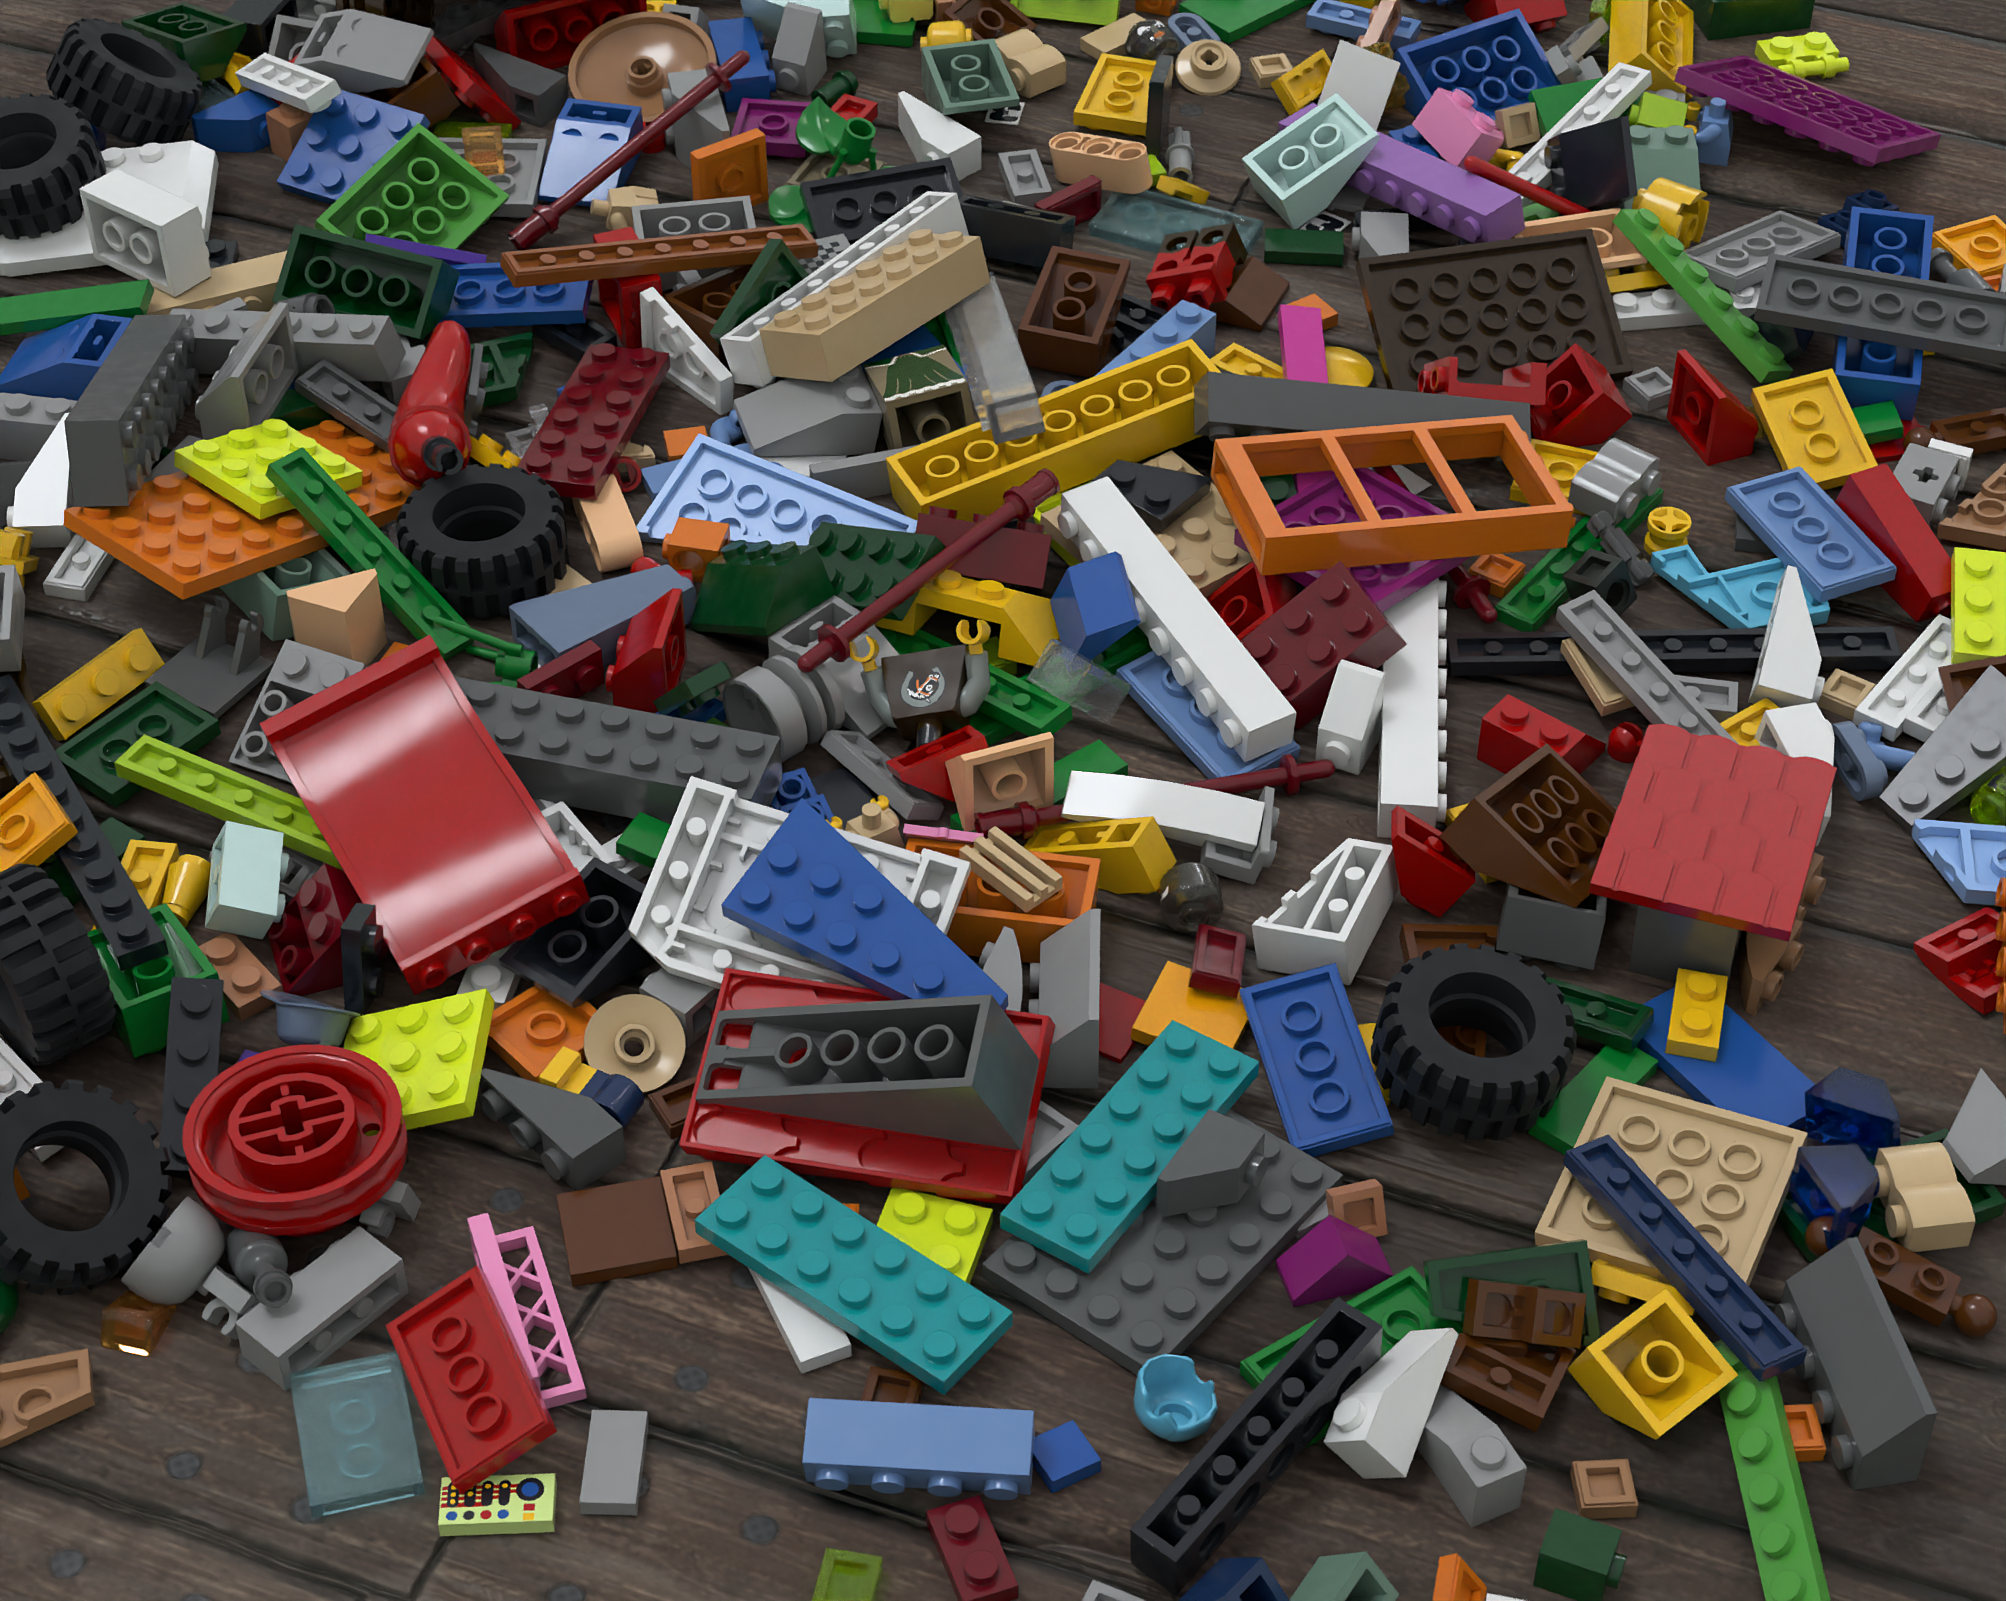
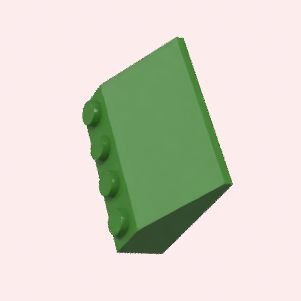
M418 122L315 221L314 229L365 241L366 234H373L458 250L509 200V195Z

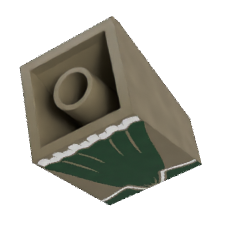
M944 344L863 365L865 376L883 413L880 428L889 450L920 445L975 423L968 381Z

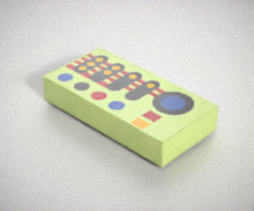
M555 1473L489 1476L463 1494L453 1486L450 1477H442L438 1519L440 1536L554 1532L557 1492Z

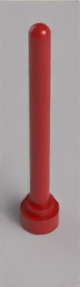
M1468 156L1464 160L1463 165L1467 171L1521 194V196L1561 215L1593 212L1478 157Z

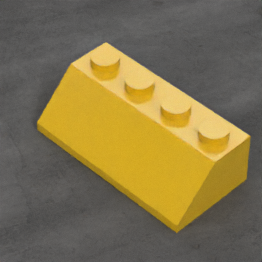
M1611 0L1608 73L1619 62L1651 71L1652 84L1646 90L1659 91L1669 89L1677 93H1685V102L1689 101L1692 95L1685 91L1686 86L1674 82L1678 67L1693 64L1694 12L1681 0Z

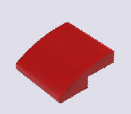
M1985 907L1914 942V952L1932 974L1958 998L1983 1015L1996 1009L1998 991L2003 982V977L1996 976L1997 958L2002 947V941H1997L1995 938L2000 913L1989 907Z

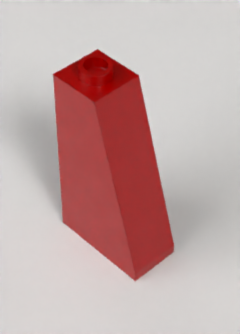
M1887 463L1850 474L1835 503L1897 567L1895 580L1879 585L1916 622L1932 617L1936 618L1939 614L1944 617L1951 615V558Z

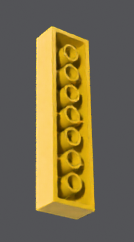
M1192 339L1186 340L887 457L886 464L892 497L904 514L915 520H918L919 513L929 514L930 506L956 510L958 511L956 519L973 522L974 513L990 515L1003 505V495L1012 486L1020 487L1043 468L1050 470L1057 477L1060 490L1056 494H1059L1067 489L1093 480L1117 460L1137 463L1145 458L1203 436L1194 435V385L1207 372L1221 373V371Z

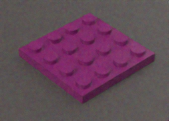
M1368 468L1353 469L1382 520L1448 514ZM1334 472L1275 506L1286 528L1362 522ZM1236 529L1234 545L1250 554L1238 529ZM1472 556L1349 567L1348 570L1360 581L1382 612ZM1328 570L1284 574L1303 586L1308 587Z

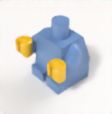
M1712 98L1710 106L1705 105L1704 108H1701L1698 102H1688L1687 120L1700 121L1698 132L1697 128L1693 125L1684 126L1685 128H1693L1698 148L1699 163L1727 166L1734 126L1731 110L1725 109L1726 101L1724 99Z

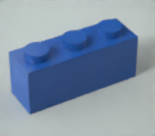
M752 17L708 21V34L715 49L718 67L740 50H745L750 55L748 64L729 78L732 89L725 93L720 90L726 113L739 111L742 98L770 100V93L776 92L775 74L773 69L770 70L768 51L764 50L762 31H755Z

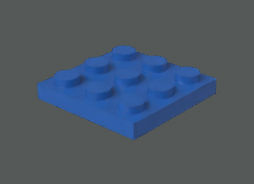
M341 90L342 93L331 100L332 103L329 107L312 115L277 183L282 190L332 205L418 122L426 129L430 122L424 114Z

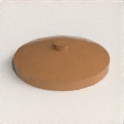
M639 12L624 15L604 23L584 38L570 60L568 82L573 99L642 107L643 122L646 121V125H649L664 112L661 90L668 88L667 73L705 69V65L713 62L718 66V62L709 36L694 22L671 13Z

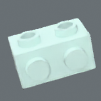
M230 821L225 822L212 848L205 928L263 939L272 923L280 922L285 907V895L279 894V883L283 881L286 875L289 861L288 853L282 852L284 833Z

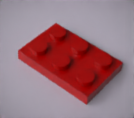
M434 35L432 36L426 48L427 53L425 57L437 69L444 81L456 90L454 92L455 95L468 107L472 108L475 106L480 110L479 114L492 126L496 127L500 123L510 132H513L522 122L475 68Z

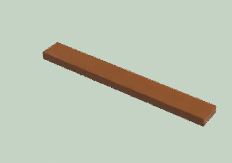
M803 224L510 251L501 253L500 266L514 288L754 264L770 238L782 239L796 259L817 258L819 245Z

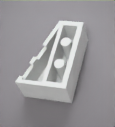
M1347 838L1310 872L1311 880L1298 892L1293 890L1287 892L1281 898L1282 906L1268 919L1261 916L1252 924L1257 967L1259 969L1293 975L1336 963L1342 983L1351 985L1399 888L1392 845Z

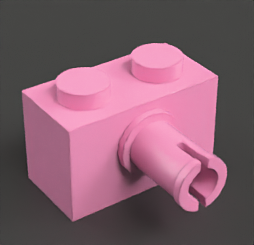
M1438 87L1412 125L1450 164L1466 170L1463 163L1468 156H1475L1489 162L1497 149L1503 144V132L1499 131L1500 128L1495 127L1496 123L1482 112H1477L1472 107L1474 100L1465 92L1459 89L1451 92Z

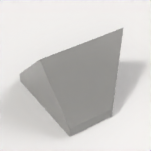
M1980 1068L1942 1145L1946 1148L1954 1165L1969 1183L2006 1185V1098L1982 1068Z

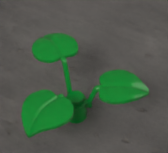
M820 97L815 98L802 112L797 123L795 135L798 143L809 153L814 155L831 153L834 157L838 156L826 178L835 177L843 161L850 165H858L868 158L870 171L877 170L875 157L878 150L871 147L876 133L874 125L870 121L859 117L846 120L831 110ZM884 166L881 169L895 166ZM784 185L775 189L771 193L767 204L770 219L777 226L803 224L808 232L813 235L800 196V186Z

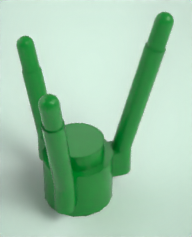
M439 616L433 618V623L437 626L499 649V651L472 645L466 647L468 654L496 661L495 676L502 677L503 679L502 681L488 683L518 688V679L538 669L539 656L537 651L524 649V646L521 644L506 642Z

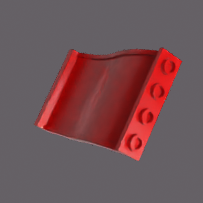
M430 635L259 723L279 763H281L363 904L376 905V925L382 926L383 940L414 996L426 989L441 985L448 977L470 965L485 961L492 953L515 941L528 938L538 928L559 917L572 914L581 905L590 901L578 869L572 864L538 806L477 716Z

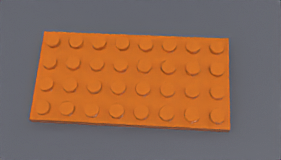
M325 420L320 422L319 425L298 431L306 437L313 438L321 446L334 454L341 455L346 461L363 470L362 486L345 491V493L378 528L396 522L399 511L403 504H405L408 496L415 489L421 490L400 477L391 464L389 453L365 437L346 428L339 421ZM182 470L169 475H160L155 477L154 480L143 483L141 491H137L129 506L71 507L64 510L63 526L182 600L330 546L296 508L259 520Z

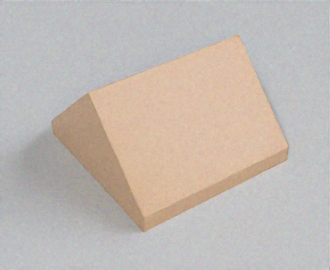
M375 568L286 591L295 642L364 663L367 667L388 642L378 576Z
M1051 732L963 754L945 761L964 831L975 830L974 822L976 821L974 814L978 812L985 813L1014 808L1016 802L1027 801L1029 805L1035 808L1054 806V737Z

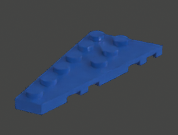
M803 798L800 799L721 904L724 917L893 1000L992 995L1003 1011L1008 1007V994Z

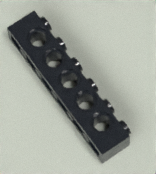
M1337 1297L1130 1529L1131 1564L1177 1596L1333 1417L1341 1395L1380 1360L1383 1326Z

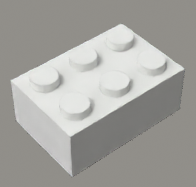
M115 169L79 189L94 259L138 280L149 279L153 287L174 297L212 276L208 259L209 251L202 228V215L198 205L119 169Z

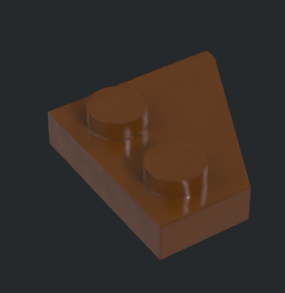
M1460 1333L1440 1385L1537 1432L1576 1349L1558 1346L1555 1354L1529 1351L1527 1342L1510 1339L1492 1340L1488 1337Z

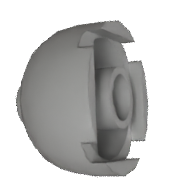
M187 1196L163 1224L153 1240L144 1248L123 1276L121 1282L138 1296L152 1303L162 1305L182 1303L192 1296L195 1291L206 1296L209 1291L203 1287V1284L214 1268L225 1271L217 1265L225 1249L224 1233L218 1220L205 1207Z

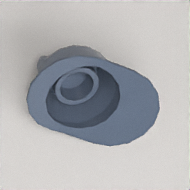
M273 990L260 991L262 996L276 1003L277 1034L281 1041L290 1044V1046L317 1044L340 1047L352 1017H360L359 1013L336 1009L325 1003L298 995Z

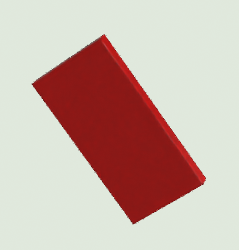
M477 1265L385 1325L451 1482L462 1494L557 1432L486 1274Z

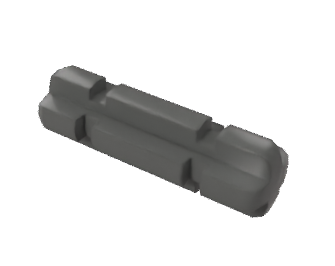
M1602 510L1594 514L1586 524L1587 529L1595 539L1599 537L1602 539L1600 545L1608 554L1624 559L1633 586L1640 587L1646 584L1655 574L1654 568L1645 558L1642 560L1639 558L1641 552L1620 527H1614L1616 521L1608 511Z

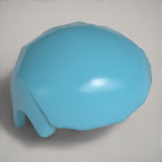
M1162 1354L1147 1359L1139 1370L1135 1383V1413L1139 1421L1158 1437L1171 1442L1188 1441L1207 1432L1216 1418L1218 1407L1214 1393V1382L1212 1380L1202 1381L1196 1375L1194 1361L1186 1356Z

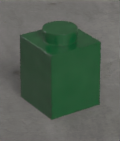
M1555 1508L1539 1551L1533 1586L1577 1601H1602L1607 1587L1618 1589L1626 1565L1627 1556L1617 1553L1622 1530Z

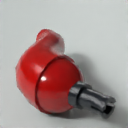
M452 320L439 323L433 330L427 347L399 401L387 440L392 466L404 481L419 488L432 477L434 479L442 477L443 472L445 475H453L460 470H464L466 465H468L472 450L469 429L464 422V409L471 366V345L468 333L464 327Z

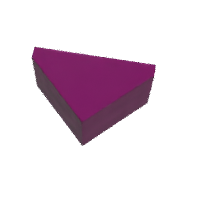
M1332 1215L1327 1216L1276 1260L1275 1265L1293 1307L1366 1291L1394 1276L1375 1236Z

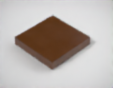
M660 1176L556 1194L572 1287L678 1268L677 1254Z

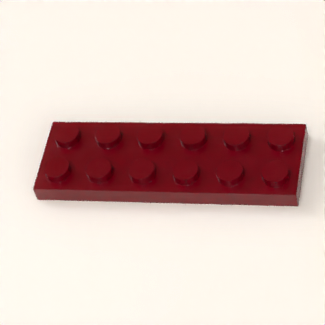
M609 343L590 344L517 467L525 469L529 476L534 473L544 479L547 484L555 489L559 496L597 500L670 369V354L657 352L650 348L631 349L615 347Z

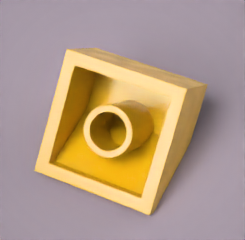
M1666 1288L1588 1346L1567 1368L1602 1413L1655 1440L1738 1376L1736 1371Z

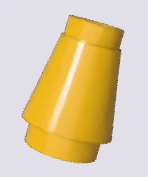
M191 854L181 855L176 862L169 866L162 904L166 903L184 928L208 896L211 869L210 862Z

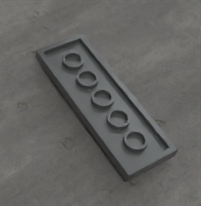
M1769 253L1756 306L1755 321L2006 365L2005 293Z

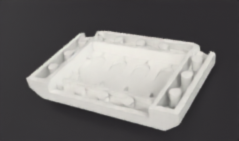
M191 140L166 144L148 143L141 147L124 149L112 147L101 151L106 166V174L119 169L198 205L202 215L205 242L208 241L219 166L214 150ZM84 211L81 213V219L73 224L68 222L62 226V230L53 234L51 231L41 233V237L30 239L27 236H20L19 240L7 239L3 234L0 236V275L12 277L107 264L94 259Z
M691 776L629 926L631 937L668 973L717 989L721 987L725 968L870 989L723 916L721 904L788 817L789 813L738 797V792L735 789ZM833 827L947 936L971 871L970 862L923 848L921 854Z

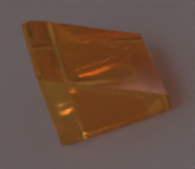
M501 125L462 128L465 160L483 175L505 173Z
M128 1290L102 1311L101 1345L109 1349L149 1356L156 1348L176 1311V1304L163 1305L152 1303L138 1296L133 1291Z

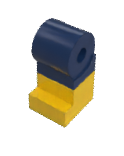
M565 1046L559 1050L539 1076L541 1084L591 1097L623 1126V1130L644 1104L643 1092L631 1079L620 1074L610 1075L581 1063L580 1053Z

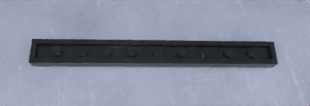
M1893 626L1813 627L1822 658L1819 670L1833 671L1836 668L1840 670L1891 669L1902 657ZM1767 628L1632 631L1672 673L1756 671ZM1567 631L1446 633V657L1450 676L1575 674L1560 651L1562 640L1571 638Z
M8 674L0 677V759L16 787L34 772L39 775L79 831L54 854L120 971H124L168 955L166 939L12 676Z

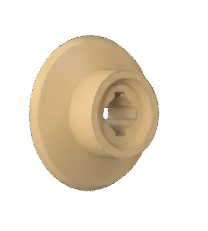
M1206 39L1189 44L1179 53L1175 62V72L1179 82L1187 90L1202 96H1216L1229 91L1236 85L1241 75V63L1237 54L1228 45L1220 41ZM1210 60L1212 65H1207L1205 61Z

